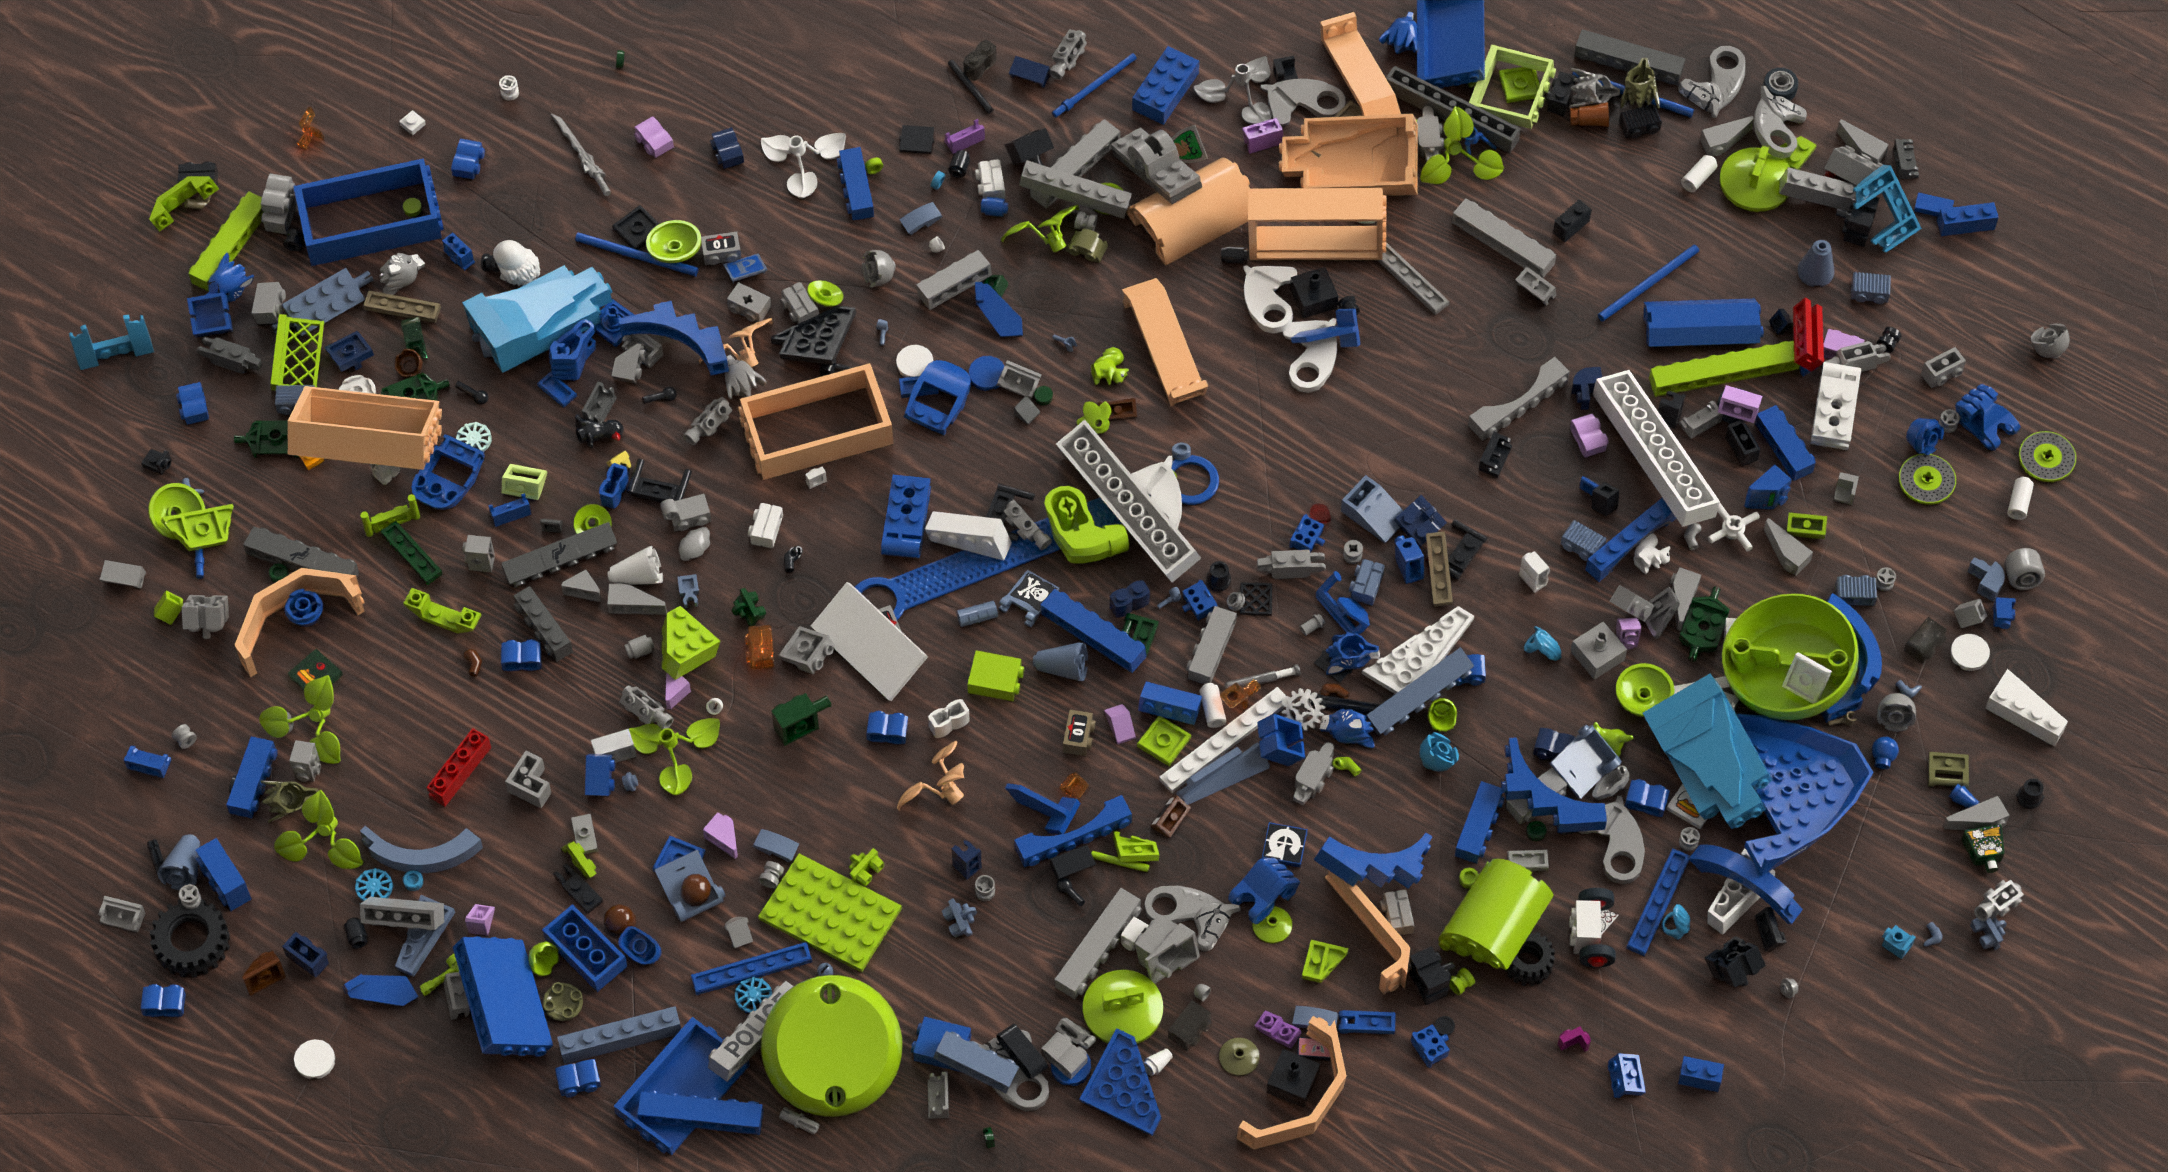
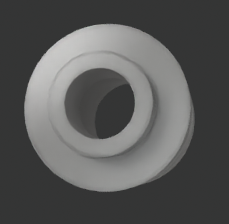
M646 635L628 641V644H625L624 647L629 659H637L652 653L654 644L651 637L647 638Z

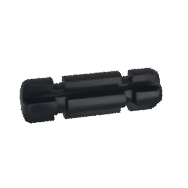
M153 839L147 842V846L157 874L164 860L157 840Z

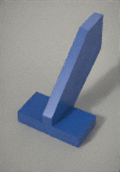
M975 282L976 306L980 308L999 336H1023L1022 318L989 284Z
M1356 308L1338 309L1336 311L1338 325L1299 332L1291 337V342L1306 343L1339 336L1341 347H1358L1361 343Z
M1007 783L1005 787L1016 802L1051 817L1045 827V830L1051 834H1064L1081 804L1078 799L1062 797L1059 804H1056L1022 785Z
M360 974L342 986L345 994H348L350 998L390 1005L404 1006L418 997L406 976Z

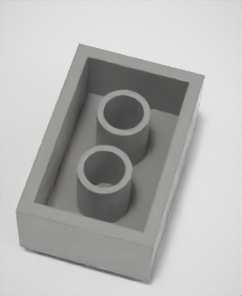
M1845 145V147L1842 146L1833 150L1824 168L1857 186L1863 179L1884 164L1879 162L1875 164L1870 161L1871 158L1867 155H1858L1855 153V149Z

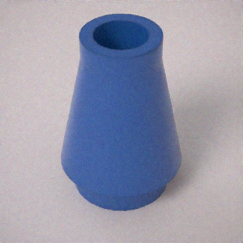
M1957 784L1949 795L1953 802L1967 808L1979 803L1964 785Z

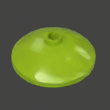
M682 220L666 221L654 227L648 234L646 239L647 250L658 261L679 263L691 258L698 252L701 246V234L698 228L689 222Z
M171 483L159 488L151 497L148 506L149 519L153 527L161 535L178 540L164 526L161 521L162 517L171 516V511L176 512V514L203 510L205 505L198 492L190 486L181 483Z
M1641 663L1626 668L1620 674L1616 683V696L1619 703L1628 712L1644 717L1643 712L1674 695V684L1670 676L1663 669L1652 664Z

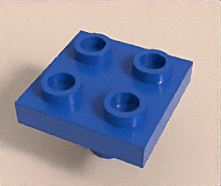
M612 299V302L608 303L601 310V315H599L601 323L594 326L595 333L617 347L624 337L621 335L618 319L634 314Z

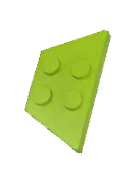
M229 504L162 517L161 521L189 551L226 544L228 539L231 514L234 506Z

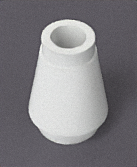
M1165 1048L1145 1058L1143 1064L1146 1073L1150 1076L1158 1075L1173 1058L1172 1053Z

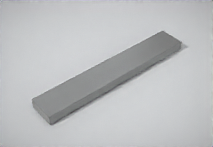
M1386 243V253H1382V260L1377 261L1435 315L1447 307L1449 301Z

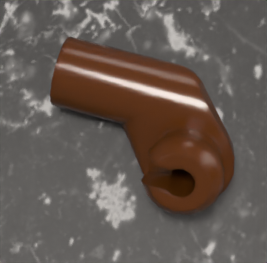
M466 650L464 658L471 663L468 674L477 677L482 660L476 650Z
M1325 683L1320 690V694L1325 696L1334 693L1340 698L1347 699L1350 695L1347 690L1338 684Z

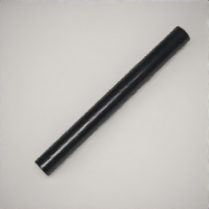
M950 60L948 62L949 67L988 114L992 113L994 110L956 62Z

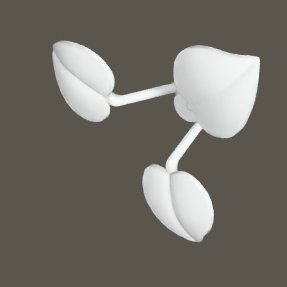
M833 133L822 136L814 144L816 149L810 146L807 141L803 142L800 136L789 138L785 135L761 138V145L766 157L773 162L784 161L787 154L793 153L797 156L801 174H793L787 181V188L792 195L798 198H805L811 195L817 187L816 175L813 172L804 173L801 156L805 153L806 147L816 154L821 153L824 159H835L839 156V150H844L846 135L845 133Z

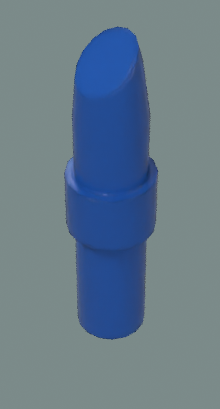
M198 549L195 552L196 578L198 579L204 577L203 549Z

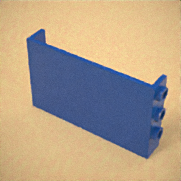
M1417 0L1418 78L1440 89L1485 80L1484 0Z
M480 936L462 937L453 946V951L482 1054H501L503 1056L510 1054L518 1056L535 1055L536 1057L545 1055L553 1046V1042L523 940L514 938L498 939L497 937L481 938Z
M692 1017L614 1105L615 1114L622 1118L630 1129L638 1130L643 1139L648 1142L650 1140L654 1142L659 1151L662 1153L667 1152L672 1156L695 1128L639 1121L637 1113L641 1092L653 1090L659 1094L676 1093L679 1096L696 1095L699 1098L716 1097L720 1100L750 1066L749 1060L728 1081H725L708 1068L709 1054L713 1049H718L725 1038L722 1039L712 1027H706Z

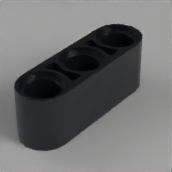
M1012 1024L996 1035L999 1044L1028 1079H1033L1048 1068L1045 1059L1017 1025Z

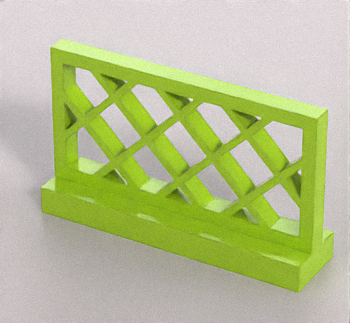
M279 314L271 390L276 391V386L288 385L283 384V378L289 374L296 380L291 385H303L301 381L309 376L313 380V385L317 387L324 321L287 317V315ZM290 323L299 324L302 329L294 334L289 329ZM312 325L320 326L319 332L314 336L307 330ZM305 331L310 339L302 344L297 336ZM294 339L300 346L291 351L287 344ZM313 341L317 345V350L310 353L305 346ZM301 349L308 355L302 361L295 356V353ZM292 356L298 364L289 369L285 361ZM311 358L315 363V367L308 371L303 363ZM301 366L306 374L298 379L293 371Z

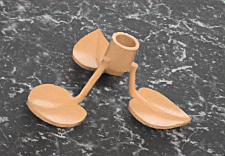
M772 318L756 322L728 337L729 339L740 337L744 349L739 351L740 355L728 343L723 344L724 350L731 351L737 360H743L751 367L757 365L758 361L754 354L751 336L755 329L765 324H773ZM744 336L748 337L750 348L747 347Z
M957 741L942 748L932 759L933 764L939 761L945 773V776L937 783L938 787L942 786V792L925 783L918 782L907 789L901 796L897 806L899 811L902 805L917 796L924 788L939 795L942 799L946 797L952 805L964 796L953 782L954 780L964 778V765L960 763L947 771L943 763L944 758L949 756L955 749Z

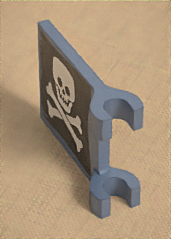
M1027 570L1011 591L1000 600L999 604L1001 606L999 610L1006 613L1011 604L1018 606L1028 612L1025 616V619H1027L1025 625L1032 627L1041 613L1040 604L1054 589L1059 591V587Z

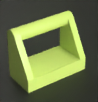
M510 464L502 477V493L518 497L525 493L526 498L538 500L546 480L547 471ZM513 472L532 476H538L539 478L531 479L521 476H515L512 474Z

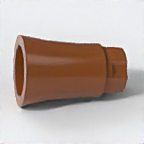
M1608 102L1570 108L1571 125L1609 127Z

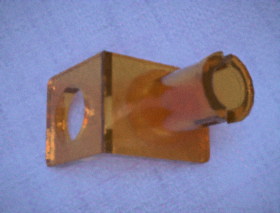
M311 107L307 108L299 121V125L304 133L296 144L304 150H307L313 137H318L322 140L325 138L319 129L310 126L315 116Z
M1255 679L1242 688L1236 682L1220 693V698L1231 709L1239 703L1246 709L1248 708V698L1261 690V686ZM1234 692L1233 696L1236 700L1230 701L1227 698L1228 693Z

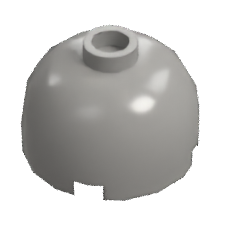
M882 250L866 251L863 255V258L866 257L865 263H862V272L866 283L870 281V287L887 284L892 279L896 269L895 262L888 253Z
M2050 324V328L2045 330L2044 327H2041L2031 335L2032 346L2040 356L2055 359L2060 357L2069 346V333L2063 324Z
M1893 693L1885 696L1880 701L1877 709L1878 723H1882L1885 725V729L1899 732L1907 730L1908 726H1913L1916 721L1915 704L1904 694Z

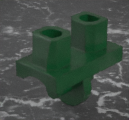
M746 588L740 589V595L733 602L735 606L732 608V613L734 616L740 615L741 618H745L749 627H753L758 620L765 617L766 610L763 606L755 607L754 604H757L759 600L756 591L747 592Z

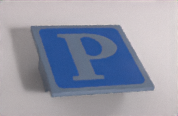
M759 254L723 264L733 283L734 281L760 273L765 274L767 271Z

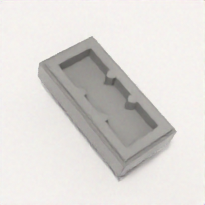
M591 814L572 817L576 843L583 847L585 851L583 854L597 852L598 848Z
M1547 850L1507 852L1508 861L1519 864L1530 871H1548L1549 869Z

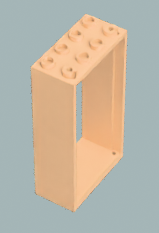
M1383 188L1248 189L1250 260H1382V253H1386V195H1383ZM1377 221V226H1257V222Z
M870 363L740 399L741 406L738 407L741 426L745 429L746 441L750 444L752 459L754 458L756 462L757 474L761 473L763 480L893 444L892 424ZM866 388L878 424L764 455L753 422L754 418Z
M305 386L288 419V455L424 470L426 463L430 461V454L434 452V445H437L438 436H441L442 425H439V420L442 417V409H439V401Z

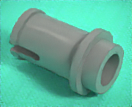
M1320 614L1313 615L1312 619L1299 627L1302 633L1307 636L1317 628H1322L1325 621Z

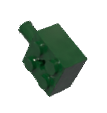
M806 693L797 695L791 701L779 704L771 710L774 729L784 746L819 729L817 713L832 707L827 695L814 702H811Z

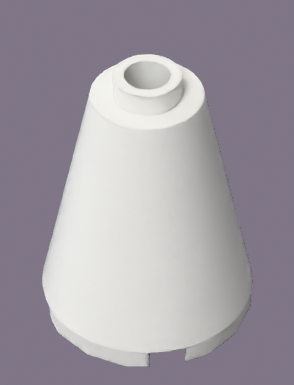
M649 546L611 566L610 571H608L609 581L614 584L623 583L629 585L662 583L663 573L659 574L661 564L655 548L652 549L653 546Z

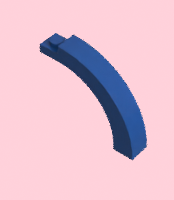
M1832 593L1826 602L1835 606L1846 616L1856 635L1859 649V675L1852 696L1859 699L1863 693L1867 694L1880 678L1882 669L1880 649L1874 634L1863 618L1849 604Z
M1699 845L1689 858L1701 873L1709 872L1723 875L1752 890L1766 901L1787 924H1792L1803 910L1793 899L1795 895L1780 880L1769 872L1761 876L1754 862L1738 853L1714 845Z

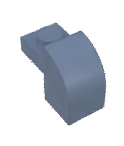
M1974 557L1968 572L1982 580L1977 593L1994 602L2001 591L2005 579L2004 570L1996 561L1992 566H1989L1985 561Z

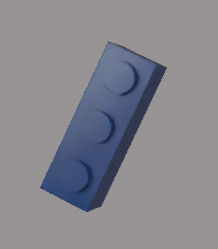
M1992 202L1940 209L1937 223L1941 236L1995 230L1999 217L1995 203Z
M1146 682L1140 695L1138 711L1195 725L1201 707L1202 696Z

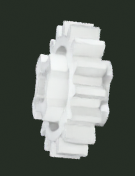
M1300 688L1298 694L1292 691V697L1286 696L1288 703L1282 704L1286 707V710H1283L1282 713L1287 714L1286 718L1301 722L1304 731H1308V726L1314 729L1315 722L1321 723L1318 719L1319 716H1324L1320 710L1324 709L1325 706L1319 704L1322 702V698L1316 699L1317 693L1311 694L1309 689H1306L1304 693L1303 689ZM1301 697L1300 701L1294 704V701ZM1311 700L1315 704V709L1311 706ZM1296 707H1305L1307 708V710H1310L1311 712L1306 711L1302 713L1300 710L1296 709ZM1291 710L1296 714L1295 719L1292 716ZM1313 716L1311 720L1306 722L1308 717Z

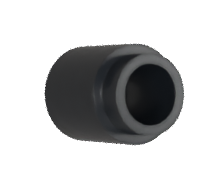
M958 150L953 154L948 168L949 173L953 177L959 178L966 175L970 163L969 153L964 150Z
M1226 245V247L1221 249V261L1232 264H1244V260H1248V249H1245L1244 245Z
M356 917L348 919L344 924V930L349 945L354 949L364 947L368 939L364 923H361V919Z

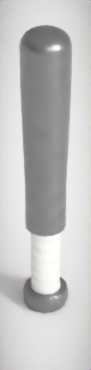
M1295 664L1289 669L1277 672L1271 671L1228 681L1224 684L1227 693H1232L1276 681L1282 677L1299 676L1301 672L1299 665Z

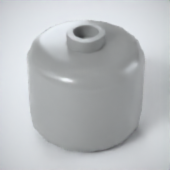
M2031 548L2017 549L2011 552L2004 561L2008 580L2013 588L2018 590L2033 589L2040 585L2045 578V570L2040 555L2036 550Z

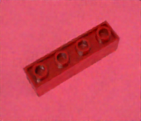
M1805 297L1793 307L1794 362L1812 372L1824 362L1822 306L1816 304L1811 308V300Z
M474 728L471 729L426 787L427 791L430 792L428 794L429 798L446 807L491 749L489 737Z

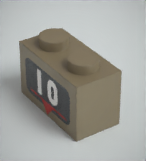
M1076 710L1069 711L1063 741V753L1086 756L1087 749L1091 750L1093 738H1090V734L1095 732L1096 721H1093V713Z

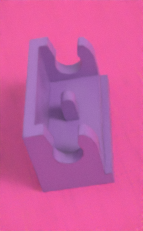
M1277 118L1242 128L1244 143L1247 144L1249 154L1278 146L1282 143L1283 129Z
M978 119L974 120V125L951 136L949 132L945 134L944 141L953 154L985 139L984 127L979 125Z

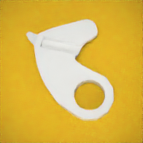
M1247 265L1243 266L1246 273L1244 297L1250 316L1259 328L1265 332L1274 334L1285 331L1290 327L1293 320L1292 309L1274 291L1284 284H1290V279L1297 275V270L1293 267L1257 266L1252 268ZM1270 310H1279L1285 314V317L1278 322H1269L1263 316Z

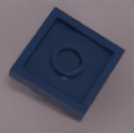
M358 331L324 347L326 353L341 372L352 366L355 370L362 368V361L374 356L373 350Z
M1422 495L1394 519L1395 523L1409 538L1415 539L1419 548L1427 541L1426 534L1438 532L1447 523Z

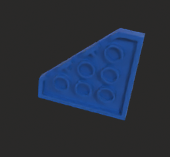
M1116 1028L1080 1097V1101L1153 1136L1162 1118L1135 1037Z

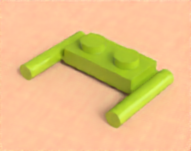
M412 494L408 496L410 508L404 505L395 507L393 510L385 513H378L371 517L372 522H370L368 513L362 512L360 516L366 536H373V533L380 532L395 520L399 524L408 522L411 519L418 520L420 513L415 496Z

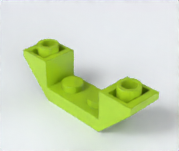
M187 176L157 198L149 220L160 232L174 222L169 212L185 202L186 198L189 199L199 192L205 200L219 190V188L210 176Z
M411 588L403 603L405 607L423 621L458 634L473 631L481 617V613L465 607L461 612L431 602L429 594Z

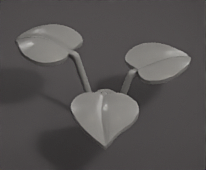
M1266 56L1246 64L1237 65L1235 75H1232V79L1226 88L1225 84L1218 79L1206 80L1194 86V91L1201 99L1210 103H1217L1225 99V92L1229 91L1235 80L1237 84L1246 86L1249 106L1242 110L1243 120L1253 125L1271 119V110L1265 103L1257 102L1254 105L1252 104L1249 89L1250 79L1255 83L1264 82L1269 79L1271 72Z

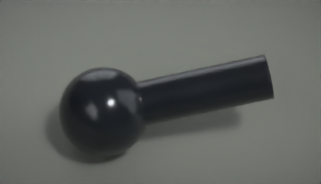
M457 381L455 385L457 389L472 396L479 405L485 404L489 399L487 392L484 390L476 391L460 381Z
M666 387L660 393L642 396V402L645 404L663 399L673 401L677 397V392L673 387Z
M1068 878L1057 881L1056 887L1059 892L1067 893L1080 907L1085 904V900L1072 888V882Z

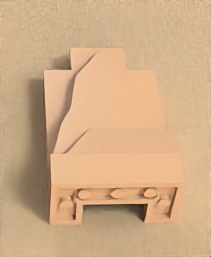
M1413 114L1304 118V125H1301L1302 136L1282 137V143L1279 144V152L1282 154V160L1279 161V170L1282 171L1284 177H1301V188H1383V195H1418V124ZM1312 151L1321 154V156H1316Z

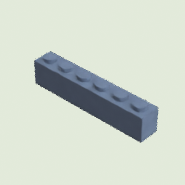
M1460 647L1367 714V721L1371 722V726L1378 736L1382 733L1386 736L1394 730L1393 725L1397 722L1403 724L1410 718L1408 715L1411 712L1415 711L1418 713L1426 707L1424 703L1429 699L1433 702L1440 697L1441 694L1439 692L1444 688L1448 691L1457 684L1455 681L1458 678L1462 677V679H1465L1473 673L1471 671L1474 667L1473 663Z
M676 1006L558 1036L557 1038L563 1062L567 1064L675 1036L681 1030Z

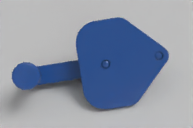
M1334 571L1317 590L1316 598L1345 632L1361 634L1370 625L1368 614L1352 598L1340 597L1336 602L1328 593L1329 589L1337 581H1341L1340 574ZM1348 615L1359 622L1357 627L1347 617Z

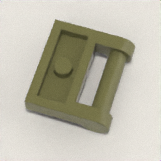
M1929 752L1928 786H1956L1959 784L1961 786L1964 785L1968 789L1969 755ZM1935 773L1962 775V779L1935 777Z

